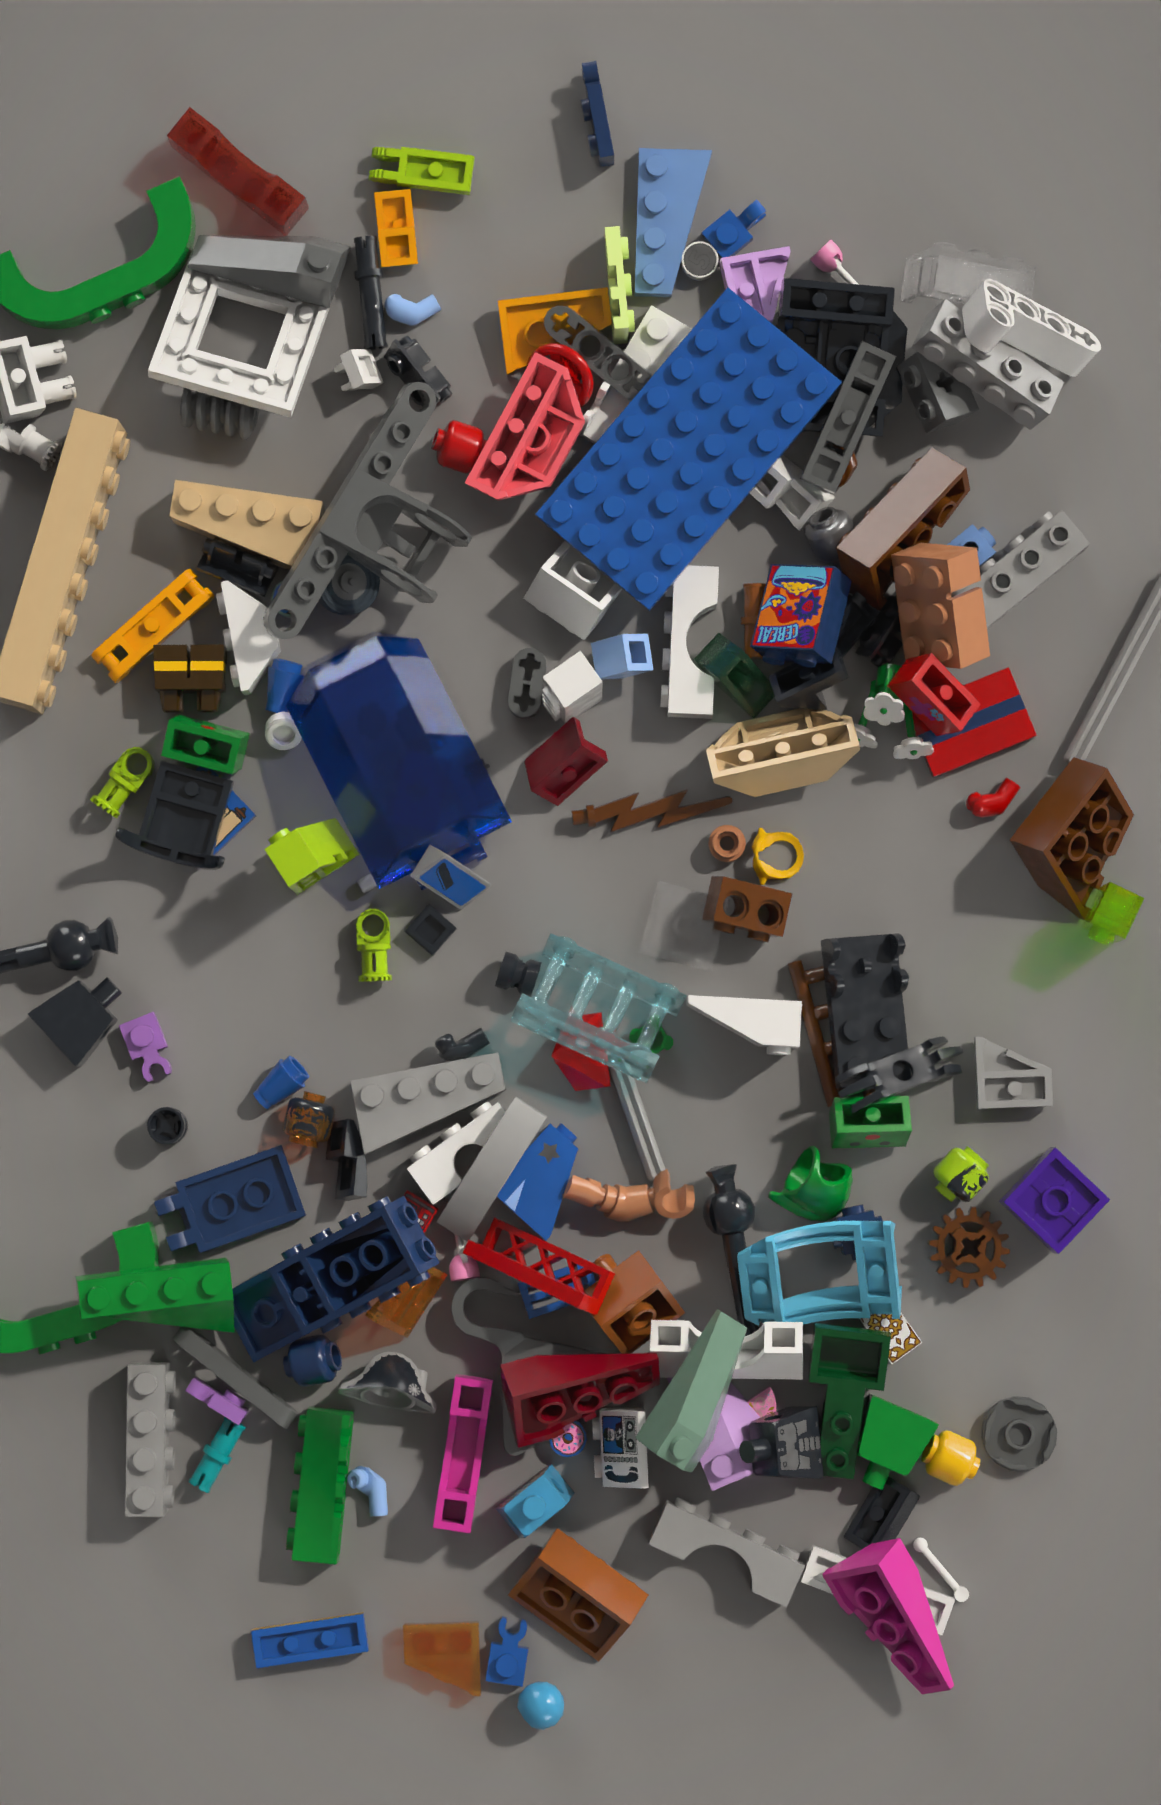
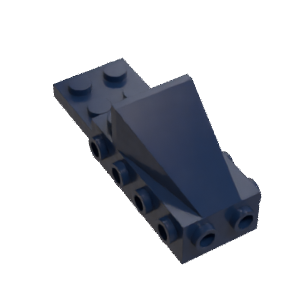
M388 1196L367 1206L371 1212L370 1214L362 1218L360 1213L357 1212L338 1222L342 1228L341 1230L332 1233L329 1227L310 1237L313 1245L304 1249L300 1243L281 1253L284 1261L232 1289L234 1327L253 1363L318 1328L324 1334L343 1324L340 1317L348 1312L352 1319L372 1308L369 1301L376 1297L379 1298L381 1303L401 1293L398 1286L406 1281L411 1288L431 1277L427 1270L438 1265L440 1262L436 1257L433 1243L425 1236L418 1223L415 1209L408 1204L405 1196L393 1202L390 1201Z

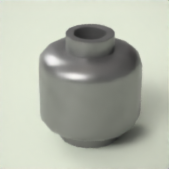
M825 507L816 511L810 517L805 535L818 560L840 564L836 547L841 538L846 533L851 532L855 526L846 511L835 509L834 507Z

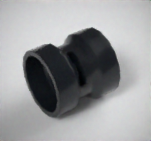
M506 951L495 987L505 990L510 987H516L521 995L531 998L542 962L530 959L524 963L516 954Z
M161 1107L150 1115L147 1122V1130L155 1142L175 1144L186 1136L188 1121L180 1110L172 1107Z

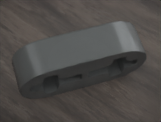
M534 648L520 650L513 661L508 706L511 713L520 719L534 717L539 712L542 703L543 692L541 690L544 688L543 676L546 675V659L539 650ZM528 656H534L535 663L541 664L540 669L533 670L531 681L524 680L525 668L519 666L520 661L525 662ZM523 686L530 687V699L535 701V705L528 706L525 712L520 711L519 704L514 703L515 698H521Z

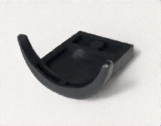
M161 761L139 835L126 829L118 828L116 838L135 850L169 862L204 870L220 869L223 867L225 857L213 856L234 782Z

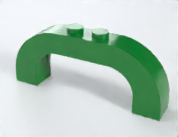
M180 176L146 190L157 216L158 230L153 244L142 256L68 289L50 292L40 290L29 284L24 279L11 250L0 254V306L11 316L23 323L37 328L57 330L75 327L91 321L92 324L99 323L111 317V311L123 306L126 309L134 308L145 302L146 296L162 289L179 274L193 248L196 228L195 215Z
M153 1221L112 1232L119 1255V1271L159 1266V1244ZM79 1305L21 1321H8L0 1318V1353H18L34 1348L38 1349L39 1355L61 1349L59 1341L74 1338L75 1344L96 1339L95 1331L112 1326L122 1320L104 1317L81 1319Z

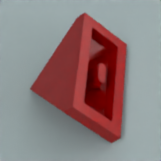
M602 1012L566 1017L551 1057L575 1091L611 1087Z

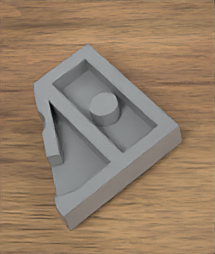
M974 1037L977 1109L1053 1106L1051 1068L992 1043L983 1037Z

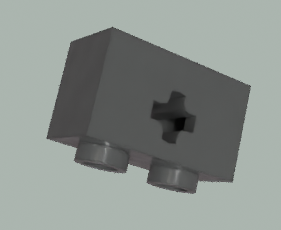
M916 352L897 366L902 383L910 395L916 409V414L926 433L960 423L979 410L972 391L967 385L956 380L954 376L934 362L927 360L921 353Z

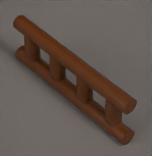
M802 960L787 965L797 1001H802L801 1015L827 1107H831L834 1098L840 1097L838 1092L844 1088L836 1089L835 1077L829 1059L830 1056H833L831 1041H824L819 1024L820 1020L829 1018L827 1003L814 1006L809 988L810 984L825 981L823 966L804 971ZM875 1089L862 1091L863 1097L875 1092Z

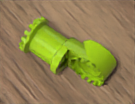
M140 747L127 749L108 773L110 778L99 794L93 795L90 800L98 807H102L101 809H105L108 814L118 818L120 815L118 810L130 793H136L144 780L152 775L155 765L153 756ZM142 754L146 758L147 768L142 774L133 775L128 771L127 761L131 755Z
M378 909L365 910L360 914L356 923L357 950L361 952L362 975L358 976V982L392 980V975L388 973L387 951L391 949L389 918ZM372 914L378 915L384 922L383 931L374 937L367 935L362 927L364 919ZM374 953H375V956H376V971H375V972L373 971V954H374Z

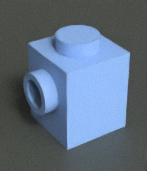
M621 634L591 643L594 668L600 679H623L653 671L648 634Z

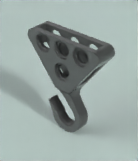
M488 1277L470 1279L459 1287L453 1297L452 1315L457 1326L467 1335L494 1343L501 1351L502 1364L535 1355L608 1354L527 1337L522 1332L484 1327L471 1323L465 1316L463 1305L465 1298L472 1291L486 1289L497 1294L521 1295L519 1292L502 1286L494 1279ZM503 1394L504 1449L508 1454L517 1456L533 1444L517 1448Z

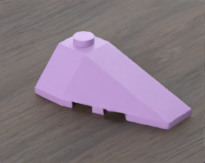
M667 1378L669 1384L673 1378ZM731 1382L713 1440L700 1459L712 1491L753 1474L752 1463H745L741 1459L739 1447L743 1441L750 1440L749 1425L751 1421L761 1417L747 1403L748 1401Z

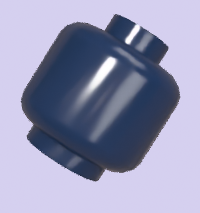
M315 1335L293 1341L289 1346L288 1355L283 1358V1366L289 1378L293 1377L300 1387L307 1388L333 1381L337 1371L342 1367V1358L336 1342L330 1341L324 1335Z

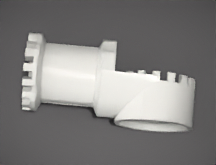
M4 423L0 424L1 449L9 453L14 452L17 455L22 453L37 461L40 464V468L44 471L52 467L53 462L55 463L56 461L53 457L59 456L58 453H60V449L63 446L62 442L58 440L53 442L36 432V427L32 424H29L21 434L14 429L11 430L9 426L6 427Z

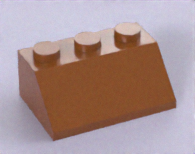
M557 1528L541 1547L508 1596L599 1662L632 1624L649 1594Z

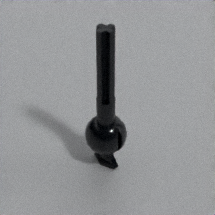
M108 917L96 929L92 930L84 923L76 920H64L55 924L50 929L47 940L0 951V974L48 962H53L55 966L66 971H78L90 964L97 950L118 954V935L111 917Z
M737 1165L714 1166L706 1172L714 1185L715 1192L707 1197L705 1201L703 1218L707 1227L714 1234L722 1235L737 1320L747 1327L745 1334L747 1336L756 1332L760 1327L746 1320L744 1316L737 1255L738 1252L747 1248L744 1231L748 1230L753 1223L755 1207L751 1197L745 1191L735 1188L734 1175Z

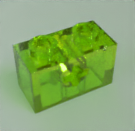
M1109 882L1098 890L1081 927L1089 930L1087 937L1103 945L1124 940L1144 898Z

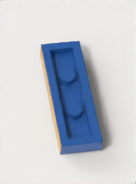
M364 1612L254 1628L251 1630L256 1668L369 1651Z

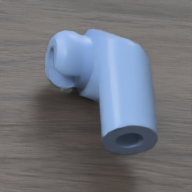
M392 294L386 298L384 303L387 315L392 320L409 326L417 325L441 311V307L433 294L418 303L403 299L398 294Z
M358 1466L351 1470L347 1476V1482L351 1488H357L368 1496L370 1516L388 1515L385 1480L369 1467Z

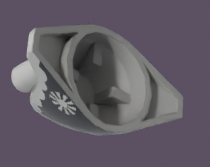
M384 1352L373 1357L364 1371L356 1378L342 1383L338 1394L369 1404L397 1410L434 1414L437 1408L436 1402L425 1391L428 1372L418 1370L410 1358L397 1352Z

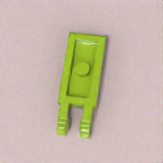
M401 147V149L372 148V158L379 161H399L398 172L383 169L370 170L368 179L373 182L397 184L399 187L470 195L475 161L473 155Z

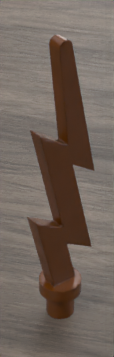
M686 789L632 808L639 794L637 792L595 808L594 805H586V809L571 811L573 825L588 824V827H596L597 822L618 815L610 832L664 813L657 826L661 827L729 805L733 802V799L730 796L679 807L688 791Z

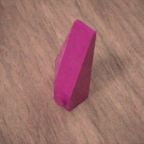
M900 1538L872 1543L827 1569L822 1574L840 1607L848 1615H851L853 1612L868 1628L865 1634L873 1642L876 1639L880 1640L892 1653L891 1662L922 1695L947 1691L953 1688L954 1683L918 1568Z

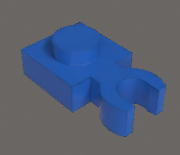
M502 1616L498 1629L503 1642H491L485 1681L523 1687L529 1647L518 1646V1642L526 1635L527 1621L522 1619L520 1630L516 1633H510L506 1629L507 1617Z

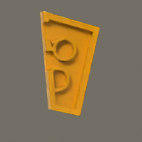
M608 287L498 300L507 375L527 366L530 355L538 347L550 343L560 344L549 335L544 326V318L552 307L568 306L599 331L611 326L612 319ZM567 313L563 316L555 314L553 320L556 322V325L553 329L556 332L560 329L568 331L573 336L568 338L567 342L572 344L576 335L584 330L585 327L580 323L578 329L575 330L567 322L570 317Z

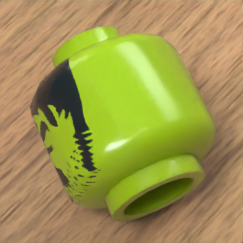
M968 1146L964 1150L957 1147L953 1148L933 1170V1174L939 1182L935 1189L951 1203L955 1198L962 1202H970L988 1182L989 1175L986 1169L989 1165Z

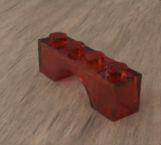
M191 107L188 108L167 134L173 149L284 236L289 234L309 209L305 196L278 175L267 172L251 161L218 128Z

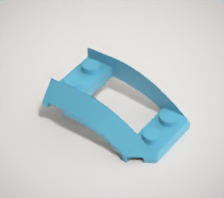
M832 1221L811 1224L765 1237L738 1252L737 1261L745 1319L758 1326L760 1322H803L804 1325L834 1319L870 1318L871 1314H892V1319H900L902 1286H899L894 1240L896 1224L892 1221ZM854 1241L859 1285L825 1288L783 1299L777 1252L813 1243Z

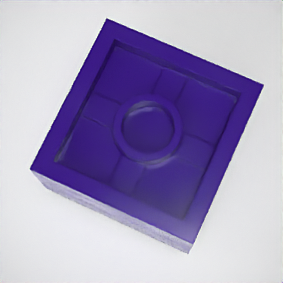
M1050 1147L999 1202L1052 1253L1059 1254L1110 1199L1056 1147Z

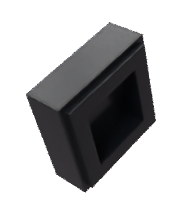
M428 904L404 932L429 954L434 956L457 928Z

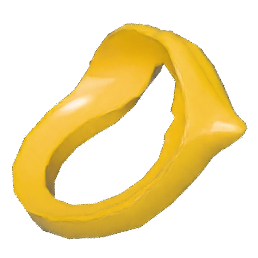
M763 828L758 829V833L752 843L754 853L752 864L760 884L765 885L768 879L782 880L791 878L799 871L804 859L803 847L798 838L787 832L766 833ZM777 841H786L795 848L797 858L791 868L781 871L759 860L758 853L764 851L765 847H769Z

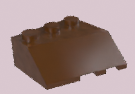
M1073 757L1016 830L1010 842L1036 884L1079 919L1085 920L1090 910L1089 907L1085 906L1093 888L1100 889L1105 878L1101 875L1102 868L1108 856L1116 855L1134 814L1106 767Z

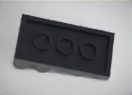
M899 933L821 940L835 1077L861 1064H868L908 1049L902 993L907 989L909 975L905 969H900L899 956L903 954L906 946L903 936ZM903 1062L894 1063L892 1068L894 1076L901 1081L910 1080L911 1070L909 1066ZM863 1074L840 1084H837L835 1080L836 1089L846 1088L868 1075Z

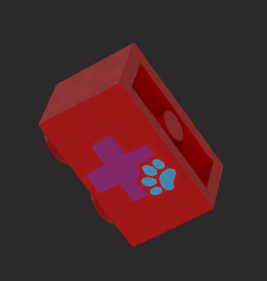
M932 653L908 658L888 684V687L936 736L961 732L980 706L978 700Z

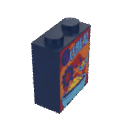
M771 564L750 647L763 656L762 660L772 665L781 666L784 665L785 661L795 662L805 667H816L817 663L832 664L852 580L835 566Z

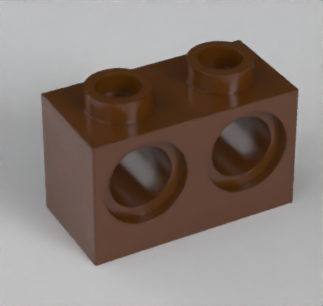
M712 876L702 920L714 923L713 930L734 934L737 928L748 931L747 938L769 943L770 937H783L792 893L725 876ZM728 896L735 903L734 912L730 916L723 909V903ZM762 905H765L769 911V918L765 924H762L758 919V910Z

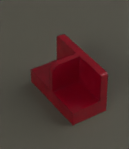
M572 717L528 756L524 764L531 791L559 806L605 765L608 759L605 750L584 739L580 720Z

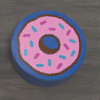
M576 1420L564 1426L565 1433L549 1440L552 1449L563 1457H572L579 1454L586 1445L587 1435L585 1428Z

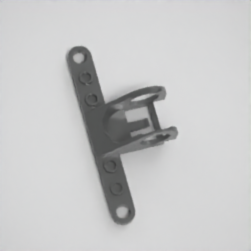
M412 382L404 385L390 409L386 411L277 590L278 592L268 609L265 610L263 625L271 636L279 639H290L300 632L346 555L352 557L400 592L408 593L419 602L433 603L438 596L436 591L427 588L415 578L439 537H442L455 547H467L472 538L462 526L447 515L389 485L435 410L436 395L428 384ZM415 390L421 392L425 399V405L417 412L409 404V397ZM401 513L428 531L427 536L405 571L398 568L393 561L377 554L382 543H385L407 558H410L416 547L391 530ZM426 516H428V517L434 519L435 521L439 522L440 524H442L443 526H445L446 528H448L450 531H448V530L442 528L441 526L437 525L436 523H434L433 521H431L430 519H428ZM284 609L288 610V613L291 614L292 624L289 625L290 627L287 630L281 631L275 624V617L279 611Z

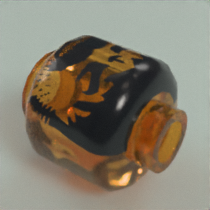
M304 1091L303 1098L294 1097L289 1100L282 1125L283 1132L289 1135V1142L317 1148L318 1143L328 1141L335 1110L332 1106L324 1104L326 1096Z

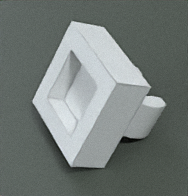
M351 349L341 354L342 363H339L334 368L335 373L346 372L349 378V382L341 386L342 391L374 389L384 383L371 349Z

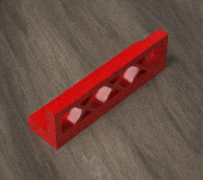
M495 1217L483 1244L468 1240L463 1254L576 1308L595 1315L598 1314L615 1276V1273ZM503 1229L509 1232L513 1247L500 1253L493 1249ZM519 1237L526 1241L520 1243ZM537 1245L541 1261L527 1266L523 1251ZM548 1251H550V1252H552V1253H554V1254L551 1255V1256H549ZM513 1255H515V1256H516V1260H514V1259H512V1258H510V1257L513 1256ZM565 1258L567 1259L570 1274L557 1280L552 1264ZM577 1264L584 1268L578 1270ZM544 1268L545 1274L540 1272L539 1270ZM595 1272L601 1276L591 1296L584 1292L581 1278ZM573 1282L574 1287L567 1284Z

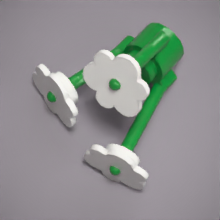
M883 664L877 669L876 680L871 681L870 693L865 700L858 724H854L860 747L877 748L878 745L875 741L876 738L866 728L868 720L877 721L880 725L886 726L890 722H901L905 717L907 739L902 740L901 745L894 747L893 757L896 759H917L920 756L931 755L934 753L932 742H923L922 738L916 737L913 712L888 687V684L901 666Z

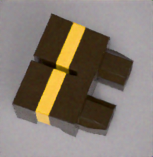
M153 645L155 690L160 694L163 712H184V694L197 693L198 712L218 713L221 693H226L225 670L227 649L225 645H190V648L187 645Z

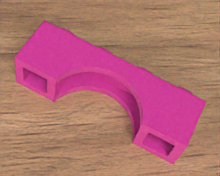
M460 1374L455 1376L433 1528L471 1533L494 1379Z

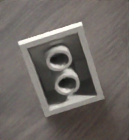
M688 995L686 998V1006L756 1046L767 1047L766 1054L789 1055L791 1054V1048L796 1049L800 1047L802 1001Z

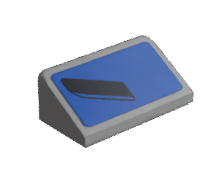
M429 845L410 876L460 910L491 886L485 879L432 845Z

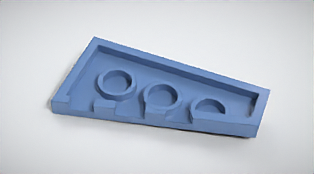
M639 148L635 296H672L712 150Z

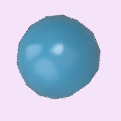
M538 1681L527 1685L520 1693L517 1708L524 1720L532 1728L544 1730L555 1726L563 1716L564 1697L555 1685Z

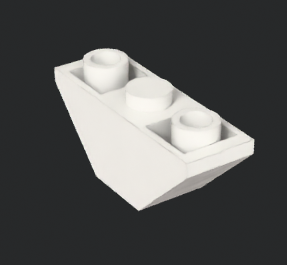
M223 581L221 582L222 592L216 593L220 615L227 614L229 624L228 629H223L227 651L233 650L236 664L230 665L231 678L234 687L240 686L241 692L244 695H249L258 686L268 671V666L272 665L273 659L277 658L281 652L279 638L271 636L263 625V617L268 607L231 582Z

